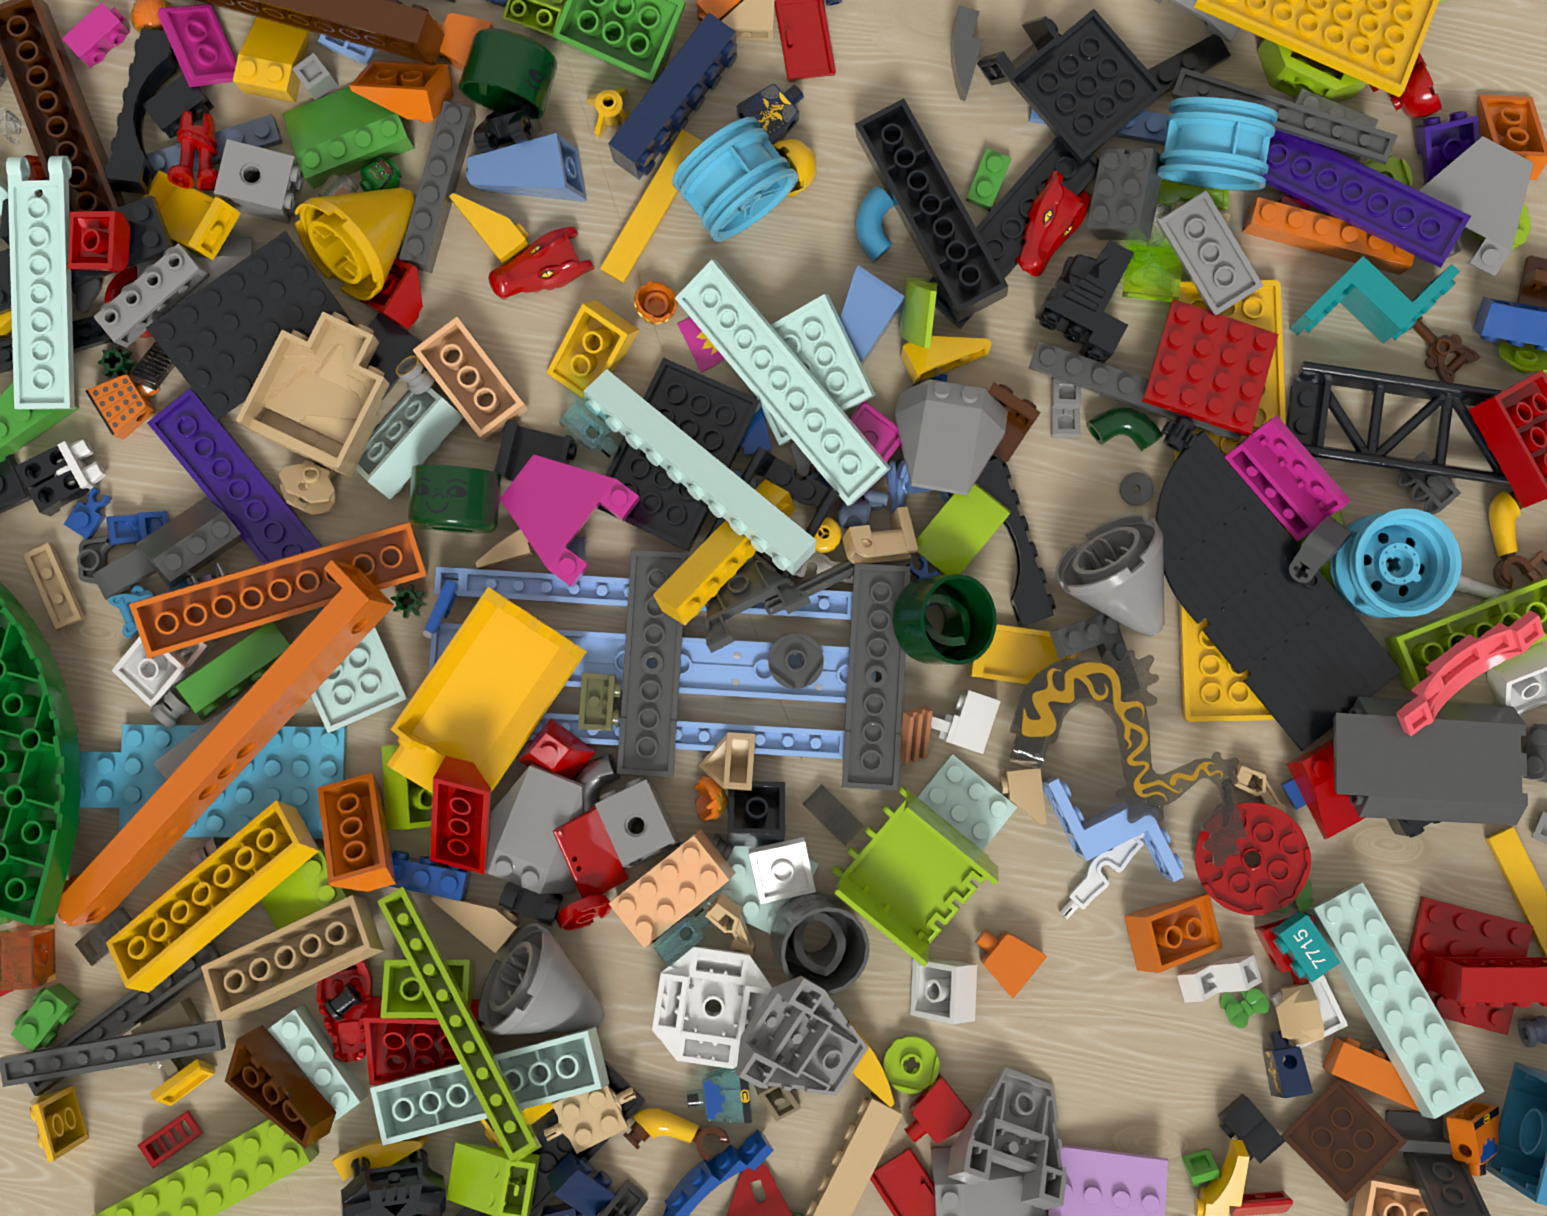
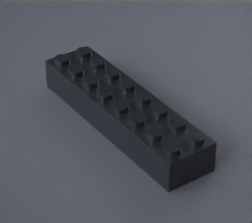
M903 98L855 123L856 137L887 194L892 199L894 207L956 320L959 322L1007 297V282L905 99Z

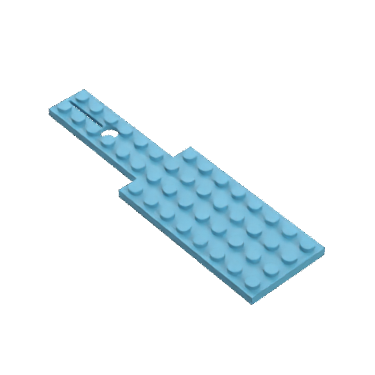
M122 724L121 752L80 751V808H119L120 832L166 781L153 763L203 725H175L170 729L165 725ZM283 726L182 837L215 836L231 838L273 802L278 800L297 808L313 839H323L317 788L346 780L347 727H341L328 733L325 727Z

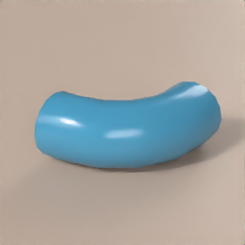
M877 185L868 192L860 203L855 220L858 242L873 263L881 258L893 245L883 232L882 222L886 213L894 206V203L886 191Z

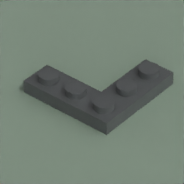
M1100 614L1050 632L1059 659L1097 646L1102 663L1111 667L1119 677L1121 696L1141 689L1116 620L1105 614Z

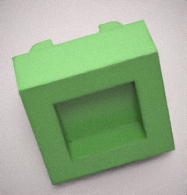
M1209 1149L1182 1156L1183 1165L1195 1187H1200V1183L1206 1181L1211 1183L1213 1179L1220 1178L1219 1168Z

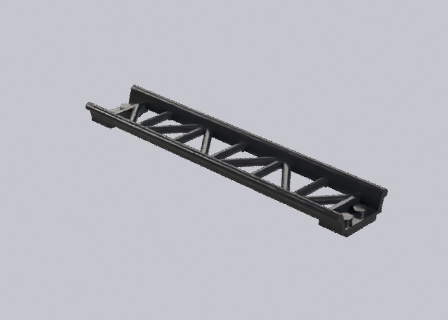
M1302 361L1299 371L1294 375V382L1290 390L1286 426L1313 457L1511 486L1506 476L1502 473L1492 451L1488 448L1478 426L1474 423L1472 415L1465 406H1475L1503 390ZM1331 385L1372 391L1373 399L1367 445L1331 391ZM1385 393L1430 400L1378 447ZM1441 406L1433 462L1387 455ZM1328 408L1355 450L1324 446ZM1453 409L1493 471L1446 464Z

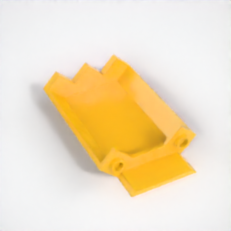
M487 587L390 729L399 736L397 742L400 745L386 765L433 793V777L445 756L473 762L491 787L492 792L587 651L546 625L534 615L514 604L502 594Z

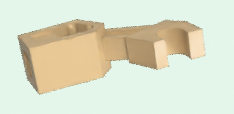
M1237 763L1235 764L1228 783L1256 797L1259 796L1262 800L1260 803L1274 806L1287 814L1286 805L1280 802L1267 782L1265 774ZM1252 775L1256 777V788L1247 787Z
M721 893L709 905L705 917L724 933L733 934L734 938L729 951L741 950L743 953H749L753 957L756 942L752 941L742 916L743 908Z

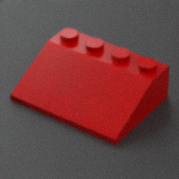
M1542 369L1468 409L1474 423L1478 426L1488 448L1492 451L1502 473L1506 476L1523 508L1547 499V376Z
M1334 738L1286 763L1324 839H1328L1366 818L1358 816L1350 802V795L1336 794L1334 790Z
M372 996L369 1000L363 1017L369 1085H379L384 1082L459 1063L437 1018L382 1019V996ZM472 999L470 1009L481 1028L484 1022L478 1020L480 999Z

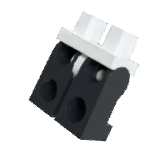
M82 439L72 444L63 441L56 447L14 466L25 487L30 489L28 492L39 513L47 516L54 515L60 511L59 508L86 495L92 488L98 489L96 483L107 476L100 463L94 462L88 466L85 465L83 459L94 454V450L88 441Z

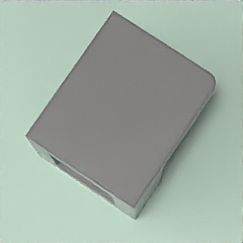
M312 53L292 68L315 100L324 97L338 86L315 53Z

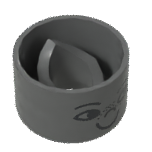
M815 892L794 897L779 910L771 928V947L773 953L789 980L803 976L821 986L829 995L840 992L852 985L865 969L870 947L867 932L849 907L842 900L831 894ZM813 921H821L828 925L832 933L828 944L815 952L805 951L802 935L807 924Z

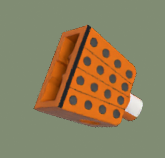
M124 374L92 387L85 392L110 433L123 440L155 413L156 409L149 398L160 392L161 388L157 382L153 383L145 380L139 383L135 377Z

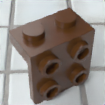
M993 383L988 392L1008 411L1005 435L992 457L995 459L1000 458L1002 463H1007L1041 412L1036 410V405L1027 399L1021 400L1013 395V391L1006 385Z

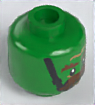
M378 157L361 169L360 176L362 181L359 184L364 192L399 188L402 174L391 159L386 160Z

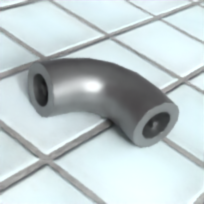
M609 753L596 758L584 766L574 780L584 785L583 813L591 810V806L599 802V791L603 786L620 779V774H617L616 761Z

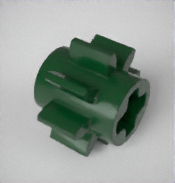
M113 345V350H102L104 355L102 360L98 361V364L106 368L102 373L107 377L113 375L114 378L124 374L133 375L131 371L133 366L137 365V362L129 358L132 355L130 350L124 349L122 351L121 347Z
M409 584L408 590L398 586L397 590L399 593L396 597L390 598L397 605L393 611L400 612L403 610V618L406 619L409 618L410 612L420 616V607L427 606V603L422 602L421 599L425 592L420 590L415 593V586L413 584ZM410 597L414 599L413 604H404L405 598Z

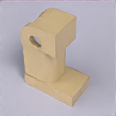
M898 507L889 518L891 530L871 532L869 525L849 527L842 537L848 560L853 564L910 561V553L917 552L918 546L908 507Z

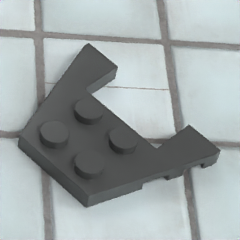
M755 553L720 588L718 593L705 604L707 618H705L708 636L706 638L707 647L713 653L734 642L724 622L725 620L774 595L779 596L785 610L790 614L811 603L807 593L803 590L800 591L794 586L792 581L781 576L773 566Z

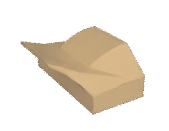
M1306 982L1281 987L1282 998L1275 1008L1282 1038L1292 1040L1294 1045L1324 1040L1322 1016L1318 999L1311 983Z

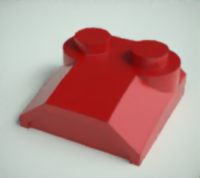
M116 211L69 212L70 230L67 269L111 271L115 273L123 271L129 261L130 224L123 213Z

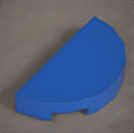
M446 579L424 630L434 634L440 629L439 626L443 617L447 618L457 597L454 592L458 588V584Z

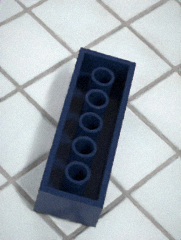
M711 13L707 14L608 143L613 161L638 180L644 174L647 176L653 170L656 164L654 160L660 153L664 154L672 144L671 138L676 132L680 133L686 127L689 120L687 117L693 110L697 111L702 106L705 100L704 95L709 89H715L721 80L720 74L724 69L731 68L735 63L738 55L736 32Z

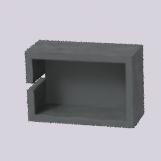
M1125 148L1101 150L1086 228L1099 240H1150L1162 180L1157 172L1160 166H1164L1160 162V154L1154 148H1130V152Z

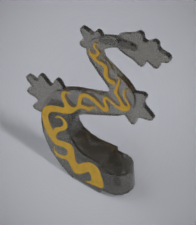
M1107 650L1104 652L1101 662L1085 658L1066 659L1052 663L1037 673L1019 696L1009 731L1016 734L1009 759L1010 763L1040 769L1048 744L1053 745L1057 741L1063 718L1066 714L1077 706L1091 705L1100 708L1111 717L1116 728L1123 775L1127 786L1116 791V796L1127 802L1128 823H1135L1144 816H1151L1156 821L1161 822L1164 820V805L1177 800L1201 778L1209 779L1216 785L1221 803L1215 807L1210 817L1201 826L1202 831L1208 832L1210 835L1203 843V849L1212 853L1213 863L1217 867L1223 866L1228 856L1239 855L1240 852L1236 840L1247 837L1239 808L1235 804L1233 785H1236L1239 781L1233 775L1234 770L1239 765V759L1235 757L1222 759L1221 753L1214 752L1211 759H1196L1165 774H1158L1152 768L1150 728L1146 707L1155 705L1157 698L1147 691V687L1159 680L1157 674L1149 672L1154 662L1152 655L1136 659L1135 652L1128 650L1123 659L1118 661L1112 652Z

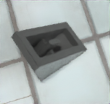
M628 1179L615 1192L616 1197L597 1216H636L648 1198Z

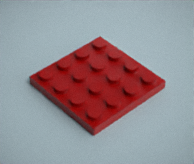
M1173 299L1169 306L1142 402L1248 437L1252 433L1279 334L1220 314L1215 316L1211 311Z
M1421 896L1406 957L1442 1018L1508 1035L1515 1006L1512 1003H1504V1007L1486 1006L1485 1003H1477V1007H1462L1458 1005V1001L1443 999V995L1432 991V957H1527L1534 926Z

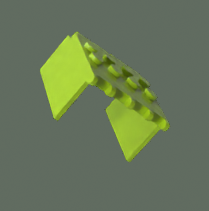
M901 786L898 791L905 797L903 802L895 811L888 805L883 807L882 810L889 818L878 831L867 826L865 832L872 838L860 852L853 847L847 850L854 860L844 871L836 865L831 869L839 877L834 894L925 967L929 958V944L942 931V927L936 923V920L940 921L943 925L948 924L960 910V907L954 900L956 899L964 905L978 889V886L971 881L973 878L980 884L987 879L993 885H996L998 882V866L989 859V855L907 788Z

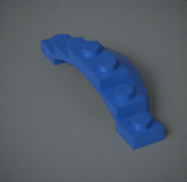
M757 1129L744 1141L739 1149L730 1144L722 1153L710 1157L707 1162L703 1159L681 1179L670 1193L669 1197L665 1200L667 1206L662 1216H689L695 1207L721 1183L748 1168L755 1171L774 1151L766 1136Z

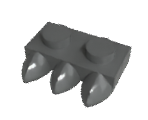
M1425 452L1414 458L1415 460L1433 462ZM1400 471L1398 486L1412 485L1411 500L1419 501L1425 499L1426 503L1423 511L1432 515L1442 511L1461 494L1445 476Z

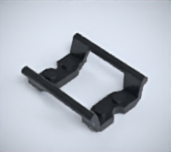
M758 447L741 479L749 485L754 476H765L770 479L771 483L788 491L791 498L806 506H817L816 513L805 530L814 538L840 493L810 476L806 480H799L796 476V468ZM723 517L716 519L705 540L725 521ZM755 552L773 566L781 576L790 580L792 574L787 570L779 569L767 553Z

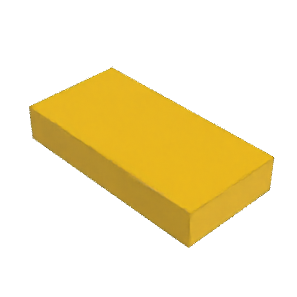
M199 1059L194 1060L151 1092L153 1100L172 1106L216 1073L213 1064Z

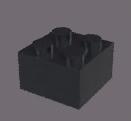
M752 781V790L728 789L727 846L760 847L784 841L785 782Z

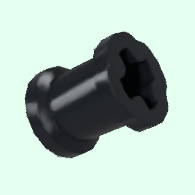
M347 983L339 994L333 999H327L324 1004L328 1012L336 1020L342 1021L345 1018V1014L355 1005H360L364 1000L361 993L352 984Z

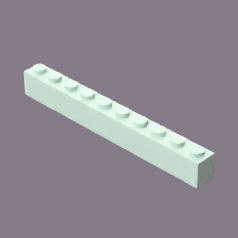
M606 369L584 390L585 406L590 413L595 416H601L612 431L616 433L619 431L625 436L626 441L631 447L641 449L646 454L647 459L653 465H660L667 471V475L675 483L681 482L687 487L689 494L694 499L704 501L716 517H723L727 520L732 530L738 535L744 534L751 540L752 546L760 553H767L779 569L787 570L793 575L815 552L816 539L609 370Z

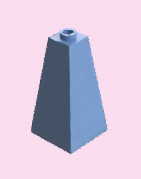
M557 133L466 158L468 166L466 168L467 180L470 185L481 191L581 202L587 200L578 147Z
M858 265L853 275L840 320L861 365H863L901 310L905 296Z

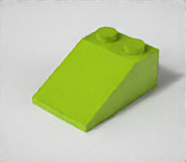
M321 848L319 852L263 897L261 902L275 928L279 930L340 900L355 895L352 889L329 885L325 848Z

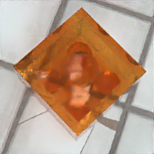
M55 924L21 925L0 931V990L33 989L56 980Z

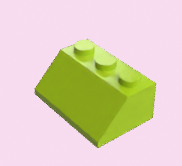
M400 744L381 746L388 830H406L431 826L433 793L386 765Z
M385 960L381 1018H436L408 961ZM445 960L470 1007L474 994L475 963L471 960Z

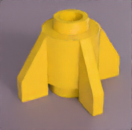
M626 88L604 90L599 94L587 97V103L595 107L598 114L594 133L599 139L606 130V125L614 126L620 122L623 124L629 117L623 106V101L628 95Z

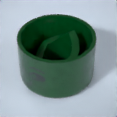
M482 29L472 39L460 79L459 89L470 100L492 111L523 102H531L538 119H540L544 115L555 78L557 60L545 46L524 35L503 29Z
M412 466L408 521L414 527L434 531L484 534L495 531L498 526L501 474L490 470L462 466Z
M954 574L919 578L903 589L894 606L893 629L897 642L909 657L924 664L963 665L971 663L987 651L996 632L997 614L990 593L978 580L967 575ZM932 603L938 604L944 614L945 622L940 634L936 632L928 621L925 613L926 607Z

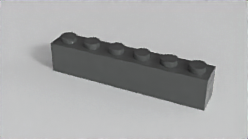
M443 101L399 256L400 260L414 265L418 270L429 273L433 272L451 209L452 200L449 196L456 191L476 121L470 107L448 101Z

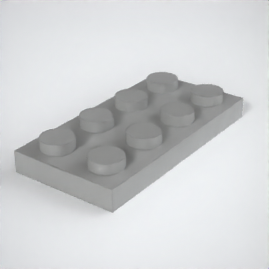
M1207 190L1156 222L1209 311L1215 316L1264 286Z

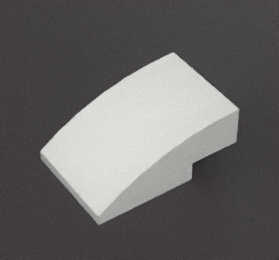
M139 636L112 669V672L153 708L164 699V696L170 690H174L176 685L188 677L217 645V642L213 639L148 659Z

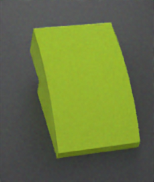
M905 276L903 289L905 298L901 307L899 334L905 340L915 345L930 348L937 283L926 282L927 278Z
M975 483L968 495L955 493L916 539L917 552L945 575L961 574L1009 516L1011 511Z

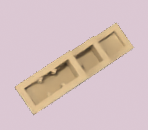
M521 529L496 544L475 564L478 569L484 570L532 556L534 552L531 544Z

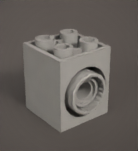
M226 139L214 194L239 212L289 224L291 216L295 217L296 215L295 210L298 207V200H295L297 190H302L304 175L301 174V167L298 165L295 156Z
M641 778L628 782L625 785L627 789L616 793L615 790L603 794L600 796L601 801L595 803L622 866L630 869L681 845L654 784L647 779L642 781ZM643 820L645 824L644 829L641 833L636 834L635 826L639 821Z

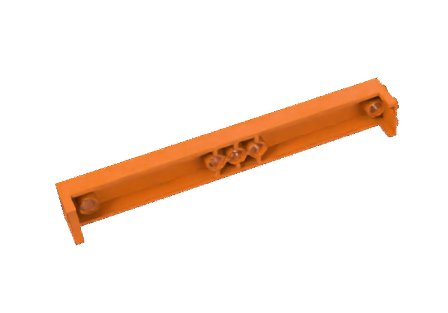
M331 560L324 567L342 589L79 876L72 875L65 881L57 910L62 922L69 926L104 922L390 611L394 604L358 567Z

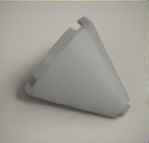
M1134 514L1110 520L1087 532L1086 536L1089 540L1078 549L1072 544L1065 551L1056 566L1055 576L1066 593L1142 636H1154L1162 630L1165 623L1163 533L1155 519L1152 518L1151 521H1147L1144 515Z
M531 923L521 928L505 945L506 948L510 949V952L501 963L495 960L487 976L478 1006V1020L485 1023L481 1028L494 1035L577 1032L592 1027L598 1028L604 1019L603 1007L550 930L537 923Z

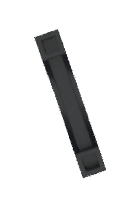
M141 28L139 39L137 38L135 41V57L133 63L129 66L130 78L128 87L123 91L122 112L117 116L118 129L116 137L111 141L112 154L110 162L105 167V176L116 191L149 195L154 168L148 160L143 143L142 131L146 109L142 104L153 97L159 87L177 72L179 62L165 31Z
M997 458L988 461L975 483L1011 511L1003 524L1010 535L1016 554L1017 575L1010 603L1018 627L1054 616L1053 610L1056 609L1053 596L1051 593L1047 594L1044 584L1047 583L1046 575L1043 568H1038L1035 557H1038L1034 542H1029L1026 534V531H1029L1027 520L1024 515L1020 516L1017 508V505H1020L1018 494L1015 489L1011 490L1008 482V479H1011L1009 468L1006 463L1002 464L1001 459Z

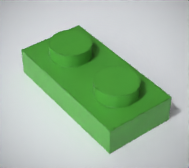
M987 148L965 201L991 211L1012 158Z

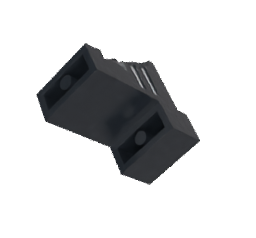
M1109 240L1096 259L1082 254H1077L1075 257L1069 256L1063 265L1061 276L1056 281L1054 288L1052 287L1035 316L1036 319L1040 320L1039 324L1049 330H1054L1055 328L1063 332V336L1074 343L1082 342L1079 354L1105 363L1113 355L1128 324L1105 313L1104 310L1129 265L1134 252Z

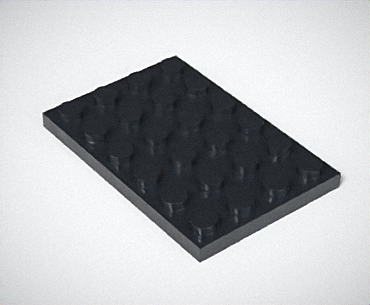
M284 231L148 325L146 329L218 420L246 400L281 330L290 334L295 330L309 339L322 312L329 315L336 312L349 319V324L353 326L355 324L289 234Z
M664 357L643 397L645 401L729 469L762 405L760 400ZM624 436L605 475L617 479L640 498L624 522L690 552L710 511L708 505L701 499L699 501L694 499L689 494L687 487L681 482L675 483L667 475V471L660 465H653L647 459L646 454L639 448L634 449L631 447ZM598 506V510L617 518L603 506Z

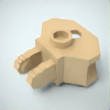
M305 460L303 464L284 466L279 473V479L281 481L280 490L286 503L311 515L329 513L335 505V489L331 479L336 471L327 467L324 469L320 467L321 464L312 460ZM300 498H303L307 503H302Z

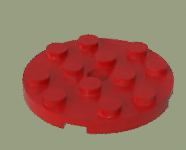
M1241 802L1221 809L1205 823L1196 840L1194 862L1202 886L1221 906L1244 915H1265L1266 913L1286 907L1301 893L1310 874L1311 853L1302 829L1285 812L1265 803ZM1249 851H1257L1260 854V861L1255 866H1249L1244 862V855Z

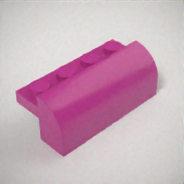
M1277 415L1265 424L1260 425L1224 457L1297 541L1310 534L1328 515H1333L1351 501Z

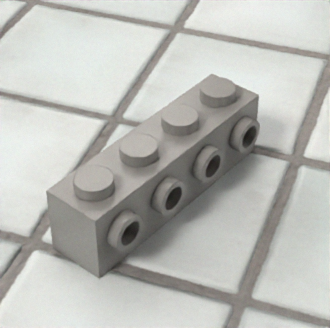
M178 243L176 246L168 248L163 253V257L155 264L146 267L137 280L124 286L121 293L115 299L102 305L100 312L94 318L115 343L127 348L147 331L146 327L169 312L206 280L210 274L190 250Z

